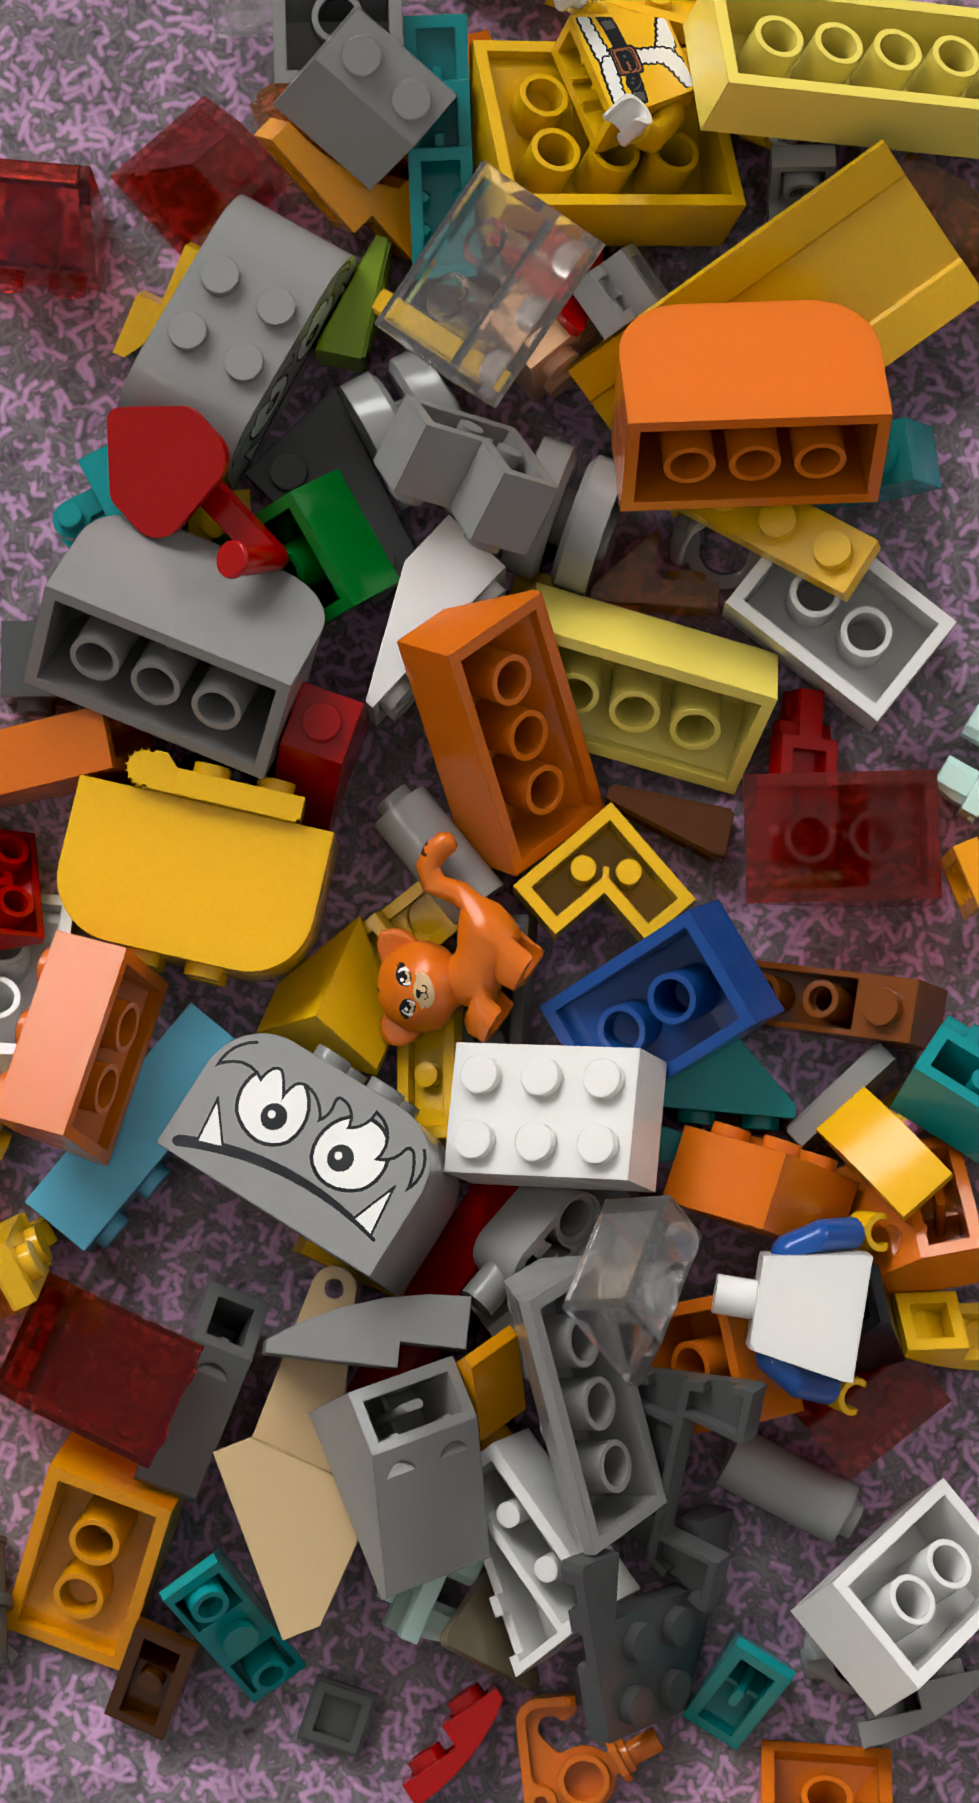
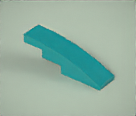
M467 13L403 16L404 47L446 83L457 95L418 143L408 152L413 279L477 277Z

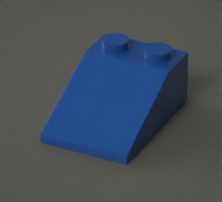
M719 899L687 910L539 1006L562 1046L641 1048L667 1062L665 1083L735 1043L785 1011Z

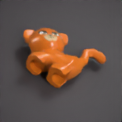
M440 831L424 844L415 867L423 892L445 900L460 910L455 953L452 954L444 946L432 941H419L409 931L399 928L381 930L377 941L378 953L382 962L377 981L378 1001L384 1011L381 1020V1035L385 1043L393 1046H405L418 1040L423 1033L445 1029L456 1012L463 1006L469 1007L464 1017L467 1032L483 1043L488 1041L497 1033L514 1005V1002L501 991V985L512 991L524 986L545 953L539 945L521 931L515 919L501 904L480 895L466 882L444 876L440 867L457 848L455 837L448 832Z

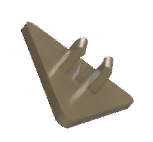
M484 1567L441 1632L440 1643L443 1648L524 1689L536 1688L539 1684L537 1667L518 1677L515 1676L509 1659L515 1653L503 1617L495 1618L489 1597L495 1594Z

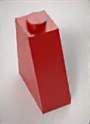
M302 682L280 742L274 778L295 784L294 795L305 797L306 808L302 825L332 831L368 731L369 722L363 702Z

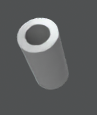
M403 784L377 805L376 809L382 817L374 824V827L419 882L420 879L415 865L422 848L429 839L441 831L453 834L457 842L455 852L440 867L444 876L466 882L480 895L491 899L504 887L502 881L424 786L411 791L406 784ZM430 895L451 922L457 925L460 910L451 903Z
M758 1433L756 1437L744 1445L733 1442L714 1482L715 1485L829 1545L833 1543L837 1535L846 1539L851 1536L865 1508V1504L856 1500L859 1486Z

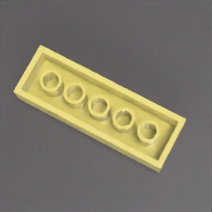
M697 0L683 24L700 130L871 148L877 142L883 140L890 150L979 159V8L911 0Z

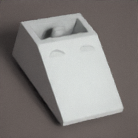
M450 515L404 561L366 697L369 718L376 726L386 716L396 721L415 702L397 641L443 609L501 597L506 593V566L493 554L471 545L464 538L465 531Z

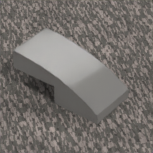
M634 242L625 246L603 263L567 286L604 339L613 335L634 320L635 317L669 294Z

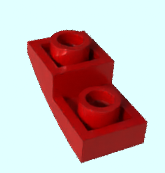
M475 1682L446 1703L451 1714L443 1719L442 1727L454 1744L444 1749L441 1743L436 1741L407 1762L412 1773L404 1778L402 1786L413 1803H424L437 1793L464 1766L483 1741L503 1701V1692L497 1683L483 1690L479 1682Z

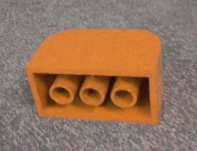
M820 300L675 304L654 308L638 316L623 332L618 353L611 442L620 512L878 502L893 412L881 346L872 326L863 317L849 308Z

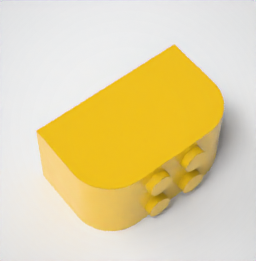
M80 774L59 859L57 887L62 905L70 918L94 940L128 948L156 973L163 974L166 963L183 966V974L189 976V980L226 988L228 977L250 982L270 981L283 977L297 968L310 955L320 932L339 844L334 832Z

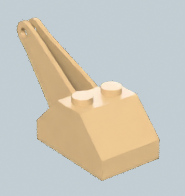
M329 1266L320 1270L311 1283L296 1324L343 1306L356 1304L358 1284L354 1275L346 1268L340 1266ZM333 1279L341 1281L344 1286L343 1294L335 1299L329 1297L326 1293V1285ZM282 1358L253 1436L213 1452L282 1640L321 1626L359 1543L309 1412L347 1393L350 1365Z

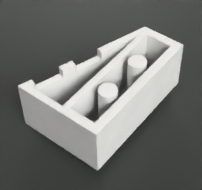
M529 1428L493 1442L481 1452L491 1556L483 1560L495 1594L489 1597L495 1618L503 1617L515 1653L509 1659L516 1677L549 1660L580 1636V1634L571 1632L568 1611L573 1606L578 1607L575 1587L563 1583L561 1567L563 1559L579 1554L582 1550L568 1530L562 1504L556 1492V1481L550 1458ZM611 1545L606 1547V1549L614 1551ZM620 1558L616 1605L624 1602L641 1589Z

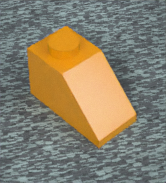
M511 1325L456 1362L477 1415L481 1452L493 1442L512 1435L513 1433L506 1423L526 1409L518 1335Z

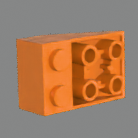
M936 1136L920 1140L953 1173V1178L905 1222L863 1177L860 1179L848 1165L842 1166L835 1171L837 1174L859 1182L849 1216L860 1210L882 1212L888 1215V1220H877L871 1230L873 1241L888 1242V1249L884 1252H867L873 1256L872 1264H878L890 1298L893 1297L894 1293L932 1292L979 1283V1216L963 1153Z

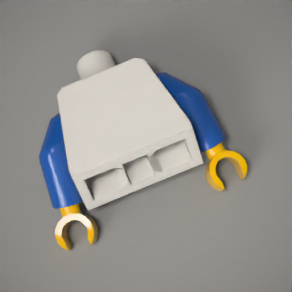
M860 1210L854 1212L849 1217L818 1219L781 1235L773 1244L771 1251H760L755 1279L717 1274L713 1292L711 1313L749 1319L745 1344L748 1349L755 1351L756 1363L762 1372L791 1397L824 1404L848 1416L856 1415L858 1409L845 1403L844 1399L847 1390L853 1385H859L864 1388L867 1385L864 1379L854 1375L873 1261V1256L867 1251L884 1252L889 1247L888 1242L873 1241L871 1235L872 1226L877 1220H888L887 1213Z

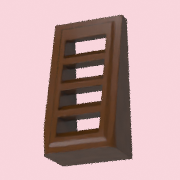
M612 784V786L608 787L605 801L606 806L612 802L625 818L712 863L723 864L734 812H731V808Z

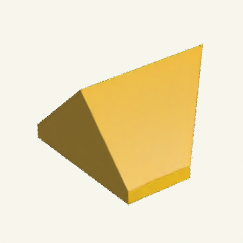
M361 916L353 920L278 983L256 1033L275 1034L288 1038L311 1053H314L317 1046L321 1044L352 1064L351 1067L355 1070L377 1076L390 1044L385 1043L381 1035V1020L384 1011L378 1001L377 991L380 967Z

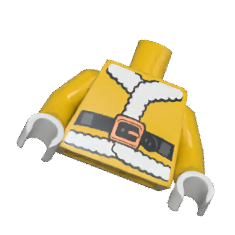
M553 0L558 11L564 12L567 10L571 15L555 42L551 54L593 152H604L620 145L625 147L628 144L647 153L659 151L683 125L685 111L695 96L686 47H680L669 19L661 14L638 13L604 0Z

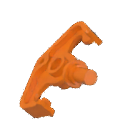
M577 1691L540 1694L529 1697L521 1704L516 1717L524 1803H606L616 1788L617 1775L621 1774L626 1783L634 1780L633 1772L639 1770L638 1764L664 1751V1745L655 1728L651 1727L627 1741L621 1738L610 1744L605 1742L608 1749L606 1752L596 1746L584 1744L570 1747L562 1752L557 1751L540 1735L538 1730L539 1723L547 1716H555L561 1721H565L574 1715L577 1711Z

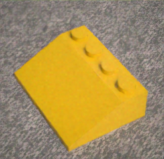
M472 40L469 46L473 184L485 246H492L485 236L491 225L550 237L567 233L570 241L594 246H627L632 242L636 246L722 245L746 207L730 133L700 130L695 96L685 111L683 125L659 151L647 153L628 144L625 147L620 145L604 152L594 153L551 54L556 41ZM680 44V47L684 48L686 45Z

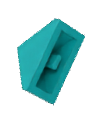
M734 1629L689 1701L686 1710L683 1711L682 1716L737 1751L791 1683L796 1672L789 1663Z

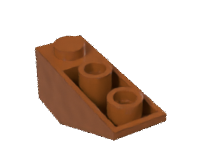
M755 960L785 1010L761 1027L870 1045L881 1043L884 1047L924 1052L943 1023L948 990L920 979Z

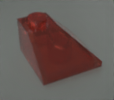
M206 96L201 97L110 175L113 182L180 256L185 245L190 242L199 246L203 245L221 214L237 196L244 194L258 203L268 206L286 190L283 169L240 121Z

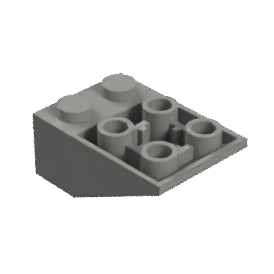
M453 1355L351 1391L309 1412L381 1600L491 1557L478 1420Z

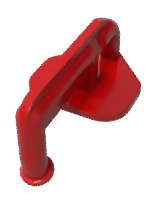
M191 406L117 407L110 411L107 416L110 497L113 504L137 530L152 538L174 535L201 506L232 539L221 546L216 558L218 571L223 577L236 579L240 576L275 572L287 565L289 556L286 548L223 481L229 467L227 444L198 410Z

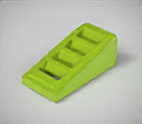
M376 235L373 242L370 243L317 341L315 349L317 363L360 373L368 370L379 316L372 312L374 309L371 306L383 288L386 289L393 258L389 237Z

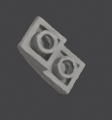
M835 144L771 145L766 223L835 174Z
M952 1656L919 1690L913 1693L915 1703L905 1705L903 1699L876 1716L865 1703L866 1714L852 1716L858 1743L863 1749L888 1743L909 1735L938 1720L967 1699L979 1687V1668L974 1664L963 1666L961 1656Z

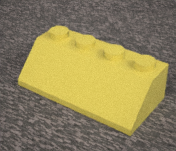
M536 582L533 590L542 592L589 753L734 795L778 700L779 654Z

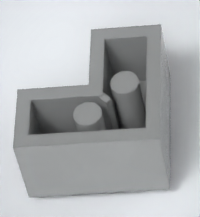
M407 394L373 460L389 485L388 491L394 497L413 506H422L424 501L443 506L454 515L465 531L464 538L471 545L492 554H497L500 549L526 556L560 489L515 427Z

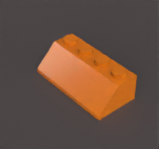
M528 590L443 609L397 641L454 824L489 867L518 876L571 837L605 808L542 592Z

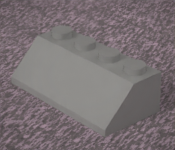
M604 1254L540 1258L503 1282L508 1297V1308L514 1320L524 1358L525 1373L529 1378L535 1400L541 1434L546 1442L556 1481V1492L562 1504L568 1530L584 1555H597L665 1505L667 1498Z

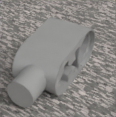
M520 1186L479 1233L473 1248V1260L479 1271L461 1291L463 1296H472L471 1304L484 1315L491 1317L508 1298L503 1282L505 1279L540 1258L576 1256L594 1235L600 1223L601 1206L598 1199L583 1189Z

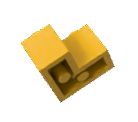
M612 802L513 885V894L529 913L538 920V923L554 942L601 901L605 902L638 942L691 909L696 901L693 895Z

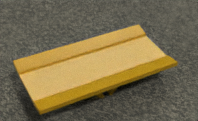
M880 140L641 314L654 308L675 304L789 300L832 302L856 312L872 326L880 342L885 368L978 302L979 284L920 198L886 143ZM631 322L566 367L571 377L611 431L619 344L623 332ZM668 510L673 518L681 514L677 510Z

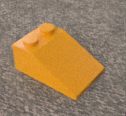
M72 1430L50 1463L12 1592L14 1608L7 1612V1628L119 1671L135 1624L140 1616L145 1617L186 1499L134 1480L133 1476L140 1455Z

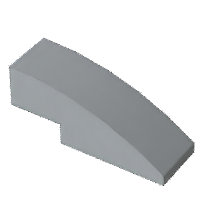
M436 1294L398 1296L343 1306L304 1320L266 1339L263 1342L262 1355L394 1370L398 1365L400 1345L460 1352L466 1349L472 1296Z

